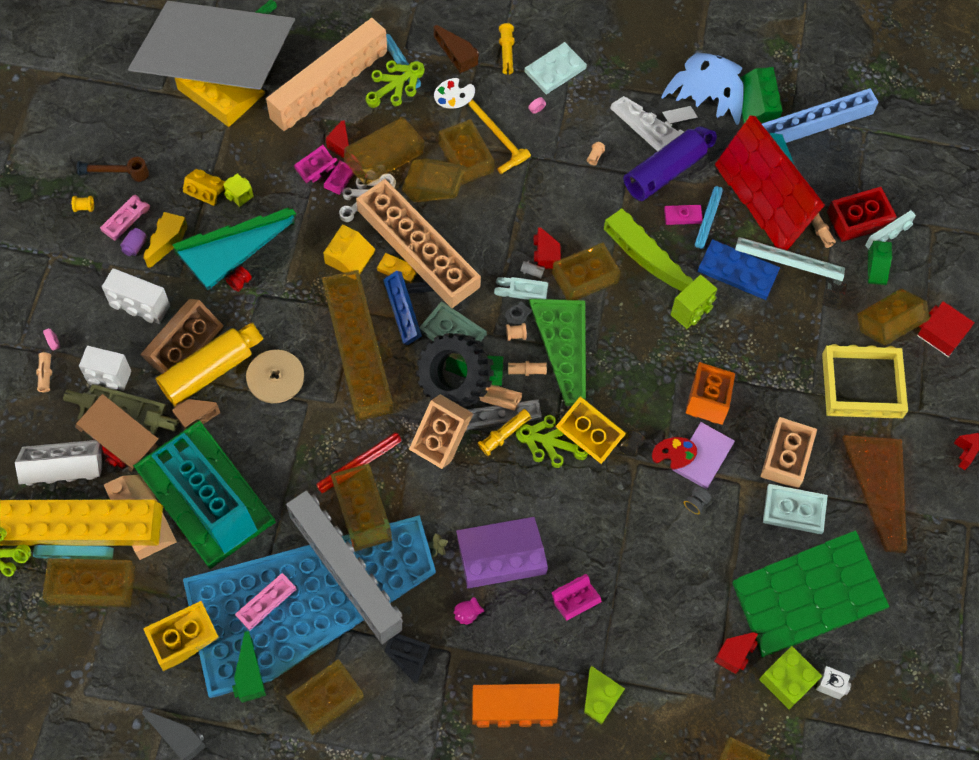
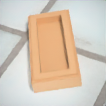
M491 385V387H486V395L479 397L482 402L515 411L522 398V393Z

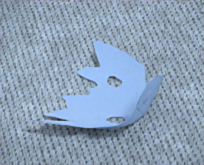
M707 53L694 54L685 63L686 71H680L674 76L661 98L663 99L668 93L673 94L682 85L683 87L676 101L692 96V99L696 101V107H698L708 96H711L713 100L718 97L719 104L716 117L724 116L729 108L736 125H739L743 107V82L738 74L741 73L742 67L718 55ZM709 61L710 65L705 70H700L702 63ZM727 87L730 88L729 98L724 96V89Z

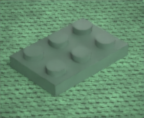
M442 301L419 327L420 332L432 341H434L435 337L439 335L444 336L447 333L465 334L474 337L475 340L480 342L487 335L486 330Z

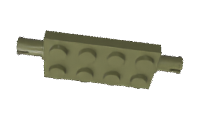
M92 384L90 390L83 394L67 389L65 393H68V395L64 394L63 396L65 402L78 404L81 407L78 420L103 394L154 436L159 427L174 432L177 429L175 426L178 427V419L163 416L166 409L165 404Z

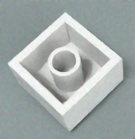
M91 346L86 347L79 364L88 384L101 385L116 391H124L131 374L130 366L124 354Z

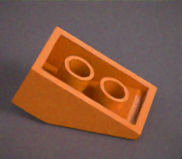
M699 362L689 395L686 414L723 425L730 407L735 373Z

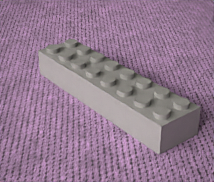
M306 490L288 502L286 505L291 520L380 643L384 644L401 632L403 622L401 612L396 606H391L389 602L390 597L385 590L380 591L377 586V579L372 573L370 575L367 573L365 563L360 557L356 558L352 545L348 541L344 542L343 534L338 526L333 527L330 522L331 517L326 510H321L314 494L310 495Z

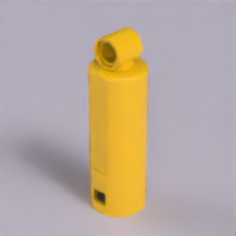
M253 322L239 331L231 328L156 377V382L172 405L176 406L251 356L250 348L260 343L264 338Z

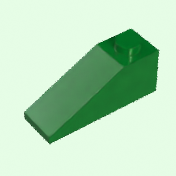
M456 353L449 355L446 359L445 370L466 378L467 364L463 356ZM488 356L489 359L493 360V365H490L491 370H494V376H490L491 385L502 386L503 356Z
M249 631L244 632L234 676L235 685H232L235 698L239 697L242 703L266 696Z

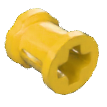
M73 196V212H78V210L93 212V196H88V198Z

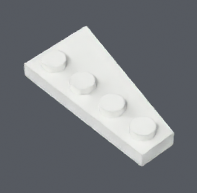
M625 96L611 104L610 109L657 151L684 132L680 129L677 131L672 128V124H669L667 121L665 123L656 118L657 115L652 112H645L642 110V106Z

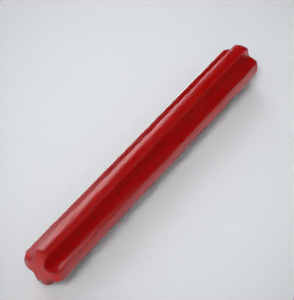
M393 433L318 482L316 484L318 490L321 493L326 492L401 443V437L398 433Z

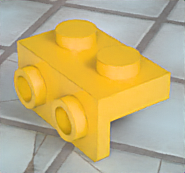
M195 169L185 176L183 193L214 206L217 202V196L225 190L223 185L225 181L219 177L209 175L203 170Z

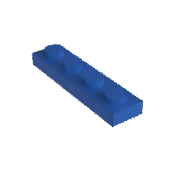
M396 270L383 280L403 344L409 345L422 335L402 272Z

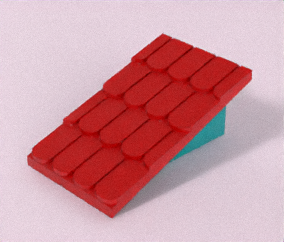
M750 115L737 135H735L722 153L720 159L715 163L727 184L733 188L741 202L747 206L761 229L765 230L776 248L787 251L825 206L795 167L783 134L768 132L756 116Z

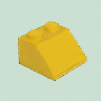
M342 224L323 252L325 264L357 279L374 254L375 248L359 232Z

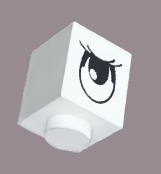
M826 666L821 672L822 677L818 681L816 690L840 699L844 694L847 695L851 687V683L848 682L850 675Z

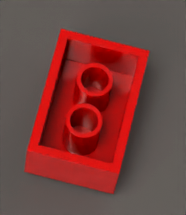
M882 187L833 200L827 210V214L841 242L877 232L895 221L897 217Z

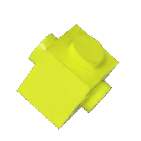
M238 174L228 178L223 184L226 198L229 201L233 200L239 207L254 197L249 181Z

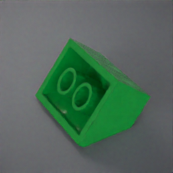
M756 68L740 77L743 82V123L746 122L750 115L756 116L761 124L780 118L782 106L774 68Z

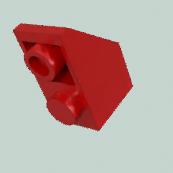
M538 228L537 235H534V246H537V251H534V262H537V265L540 267H545V269H560V243L544 229Z
M752 632L726 639L714 662L735 674L739 669L744 670L749 661L746 658L748 652L753 653L758 644L755 641L758 634Z

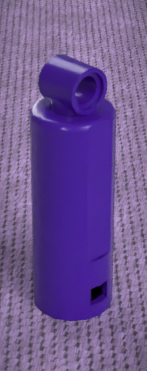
M702 126L683 132L624 175V184L629 193L638 201L647 199L706 156L708 148L712 147L716 142V132ZM630 177H632L636 181L631 183Z

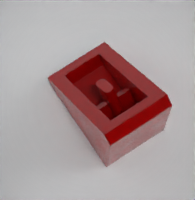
M344 120L326 137V144L329 150L348 161L351 159Z

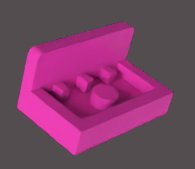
M322 145L296 163L294 167L306 184L309 181L314 183L322 177L320 174L323 171L328 173L336 167L334 164L338 160L336 157L333 159L324 145Z
M587 574L552 592L554 604L566 621L602 602L600 595L590 584Z

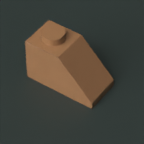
M188 399L185 402L178 403L172 412L175 418L179 420L183 429L186 430L199 420L202 424H205L217 416L220 410L216 402Z

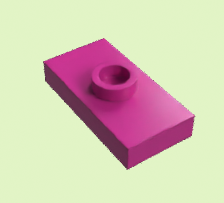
M340 160L325 181L324 188L340 195L354 175L356 167Z
M701 205L664 207L666 225L702 224Z

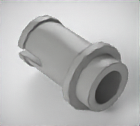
M528 260L527 262L523 261L520 271L524 272L523 274L527 273L541 279L545 267L529 263Z

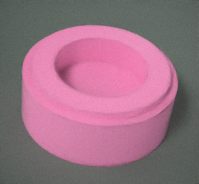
M539 97L529 105L528 109L533 114H536L546 106V102L542 97Z

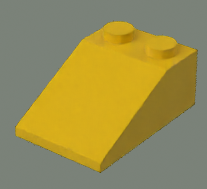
M202 601L143 628L163 671L182 663L219 638Z

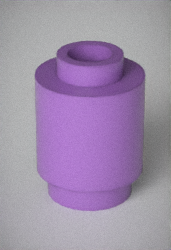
M138 228L131 230L120 244L122 252L127 256H136L145 244L147 235Z

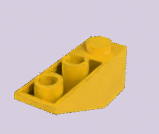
M164 212L162 218L158 219L157 230L151 236L149 249H146L144 252V260L148 268H151L174 249L172 244L182 241L188 227L185 217Z

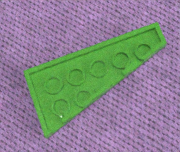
M529 299L530 307L565 405L573 406L580 396L586 400L585 301Z

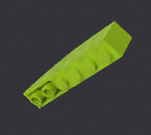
M622 208L605 220L604 230L634 261L655 277L680 291H683L693 282L692 278L686 276L682 272L681 267L669 258L668 253L661 250L656 241L645 233L644 228L638 225L632 216Z

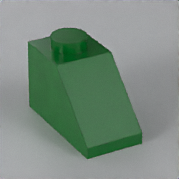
M872 242L868 250L869 284L887 285L892 261V242Z

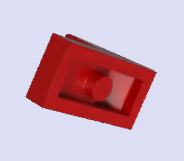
M979 433L961 435L954 442L955 445L964 450L959 457L962 461L958 466L963 470L968 468L979 451Z

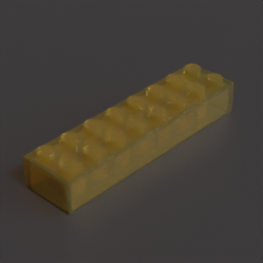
M359 270L323 277L322 284L355 420L360 421L394 413L393 402Z

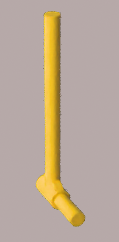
M473 99L468 103L472 110L512 153L511 160L497 168L500 174L531 157L527 149L518 150Z

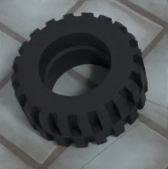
M447 333L444 336L439 335L435 337L434 341H429L426 344L427 349H422L420 352L421 360H417L419 371H416V377H420L418 384L420 388H424L423 394L426 397H431L430 401L441 394L461 407L471 406V403L480 401L479 397H484L487 393L486 387H491L492 381H490V376H494V370H491L490 366L493 365V360L488 358V355H490L488 349L483 348L484 344L465 334ZM454 352L461 354L467 364V377L464 383L457 389H452L446 383L443 376L444 363L448 356Z

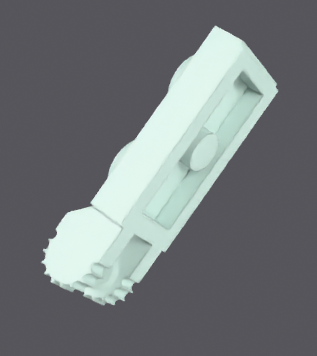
M498 277L496 279L497 285L510 286V288L496 287L494 293L497 296H509L527 300L546 299L547 282L514 277Z

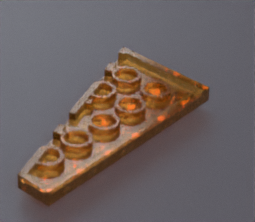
M844 435L842 438L885 552L905 553L907 551L902 440Z

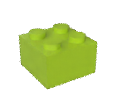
M700 274L675 297L670 315L686 329L691 325L695 326L700 321V316L704 313L708 314L713 308L712 303L716 299L717 288Z
M791 646L759 680L790 710L821 679L822 675Z

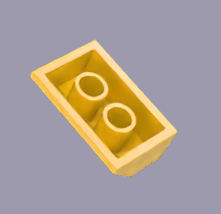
M581 396L556 425L557 429L601 464L626 434L624 430Z

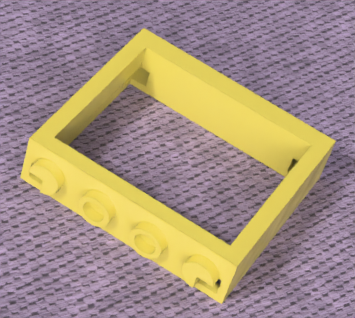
M837 344L826 346L822 357L827 416L904 418L908 412L902 348H895L894 346L882 348L873 345L867 347H858L857 345L839 346ZM833 358L894 360L898 403L836 401Z

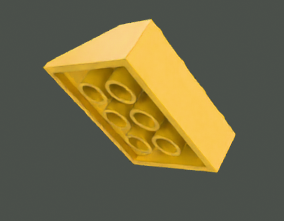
M175 78L177 89L228 127L265 94V91L262 89Z

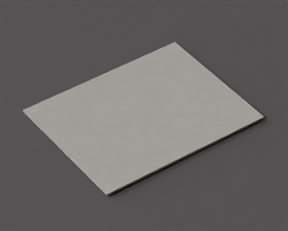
M167 1L130 64L128 71L261 90L295 18Z

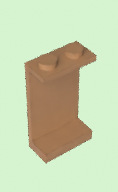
M103 394L75 426L80 432L85 431L129 466L128 470L131 472L135 468L133 465L141 461L147 453L151 454L158 447L156 445L158 441L156 436Z

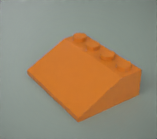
M559 684L473 685L472 725H477L479 728H487L489 724H498V727H510L511 724H519L520 727H530L532 724H540L542 727L553 726V723H556L558 719Z

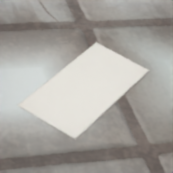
M691 106L662 112L669 124L698 118Z

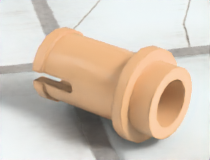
M595 142L592 145V151L587 158L589 164L597 165L601 154L605 152V145L603 143Z

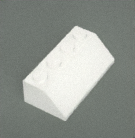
M96 440L22 447L15 461L18 483L34 485L39 482H46L50 484L60 480L71 482L81 478L92 480L100 477L102 471V445Z

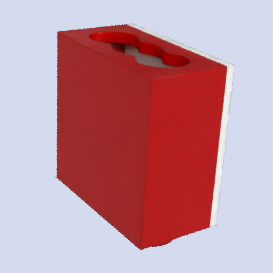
M943 301L939 307L937 305L933 307L929 313L931 315L929 319L925 317L919 325L921 330L917 336L949 357L975 322Z

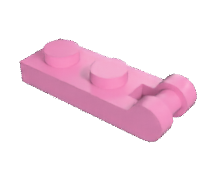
M133 195L100 227L101 231L116 241L142 214L149 211L150 205L142 202L137 195Z

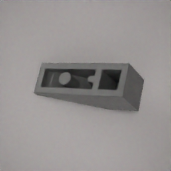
M148 711L142 713L182 760H191L206 747L202 742L205 738L197 729L193 732L186 725Z

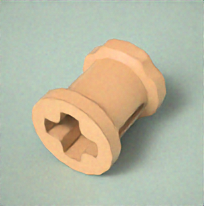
M522 323V325L516 326L506 324L507 341L520 338L526 340V324Z

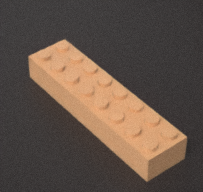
M370 18L266 98L270 119L285 131L293 127L298 120L306 117L312 109L320 106L325 99L333 96L339 88L344 87L348 81L357 77L366 67H370L375 60L386 54V29L373 18Z
M386 179L356 198L357 211L451 308L480 288L481 276Z

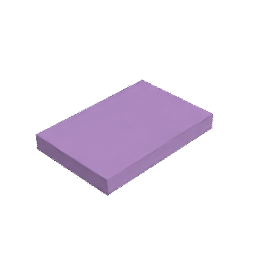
M701 422L690 439L697 447L695 459L689 465L680 469H674L673 471L707 490L735 441Z

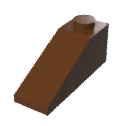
M438 25L434 26V38L460 73L478 65L479 52L475 47L473 48L470 42Z

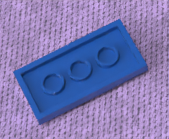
M712 239L697 272L766 300L780 267L747 253L737 251L735 248Z

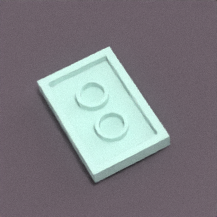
M564 42L525 67L524 72L547 95L585 70L587 64Z
M769 484L767 486L763 523L822 534L824 532L828 495Z

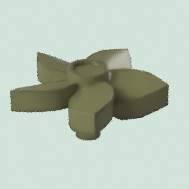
M435 533L433 542L428 543L429 548H433L432 557L437 556L438 553L446 555L444 547L447 545L448 540L442 539L438 533Z

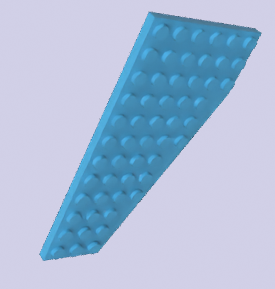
M420 515L342 536L344 542L348 541L354 548L355 552L353 553L356 558L360 557L367 567L365 568L369 575L372 573L377 579V586L380 591L385 590L388 594L390 603L436 573ZM310 545L183 579L188 605L191 606L202 601L219 637L199 651L209 698L233 692L232 685H235L234 676L244 632L249 631L252 637L263 683L274 680L364 621ZM283 573L297 590L249 631L235 614Z

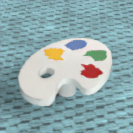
M458 78L448 79L436 88L434 93L435 101L444 108H460L468 104L474 97V85L468 84L460 89L458 87ZM461 93H465L464 98H460Z

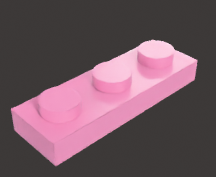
M281 573L241 608L235 616L250 631L297 589Z

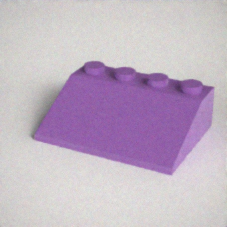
M535 517L456 530L467 589L547 574V561Z

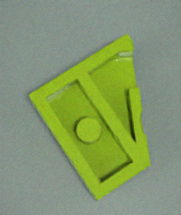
M591 666L589 669L584 713L602 725L625 688Z

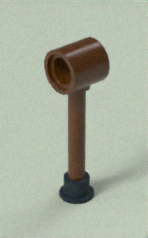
M138 156L132 157L127 165H89L81 161L77 162V174L79 176L89 172L128 173L137 182L144 181L149 176L145 160Z

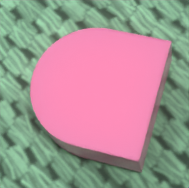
M49 328L44 330L43 333L51 350L59 349L60 343L57 335Z

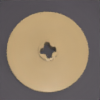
M269 350L259 354L252 360L247 369L246 381L251 393L259 400L267 403H282L293 398L300 391L304 382V370L301 362L293 354L284 350ZM272 374L278 375L279 378H272Z

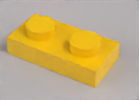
M387 253L384 254L377 267V271L388 276L396 270L402 272L405 283L412 282L417 274L406 261Z

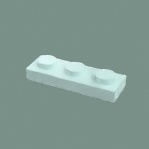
M912 211L907 212L871 235L865 246L869 249L873 241L886 242L889 238L891 240L894 239L903 229L906 231L913 225L912 222L916 215Z

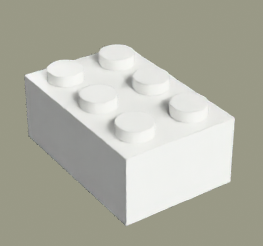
M112 268L102 285L105 296L112 308L117 310L123 309L132 316H141L150 323L156 322L160 324L170 307L163 287Z

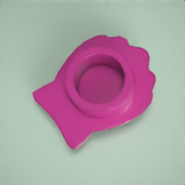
M473 597L470 601H464L455 606V620L461 624H471L480 613L484 612V609L479 605L477 599Z

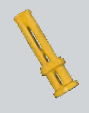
M504 23L499 26V32L501 33L499 43L502 46L503 59L502 72L506 75L507 68L509 69V75L514 72L512 46L515 43L512 34L514 26L510 23Z
M523 409L500 429L491 431L486 439L477 443L485 455L490 456V452L496 447L502 446L508 436L532 419L531 415L526 409Z

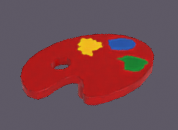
M668 438L655 446L652 452V460L655 463H660L664 459H670V468L673 470L680 469L689 465L695 459L697 447L691 440L686 438ZM663 449H668L669 452H668V453H663L662 450H663Z

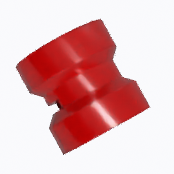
M237 266L234 273L225 280L232 289L239 292L243 288L244 283H248L252 279V276L245 268Z

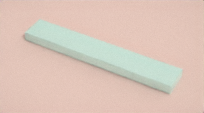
M738 237L735 248L737 251L843 281L845 275L844 267Z

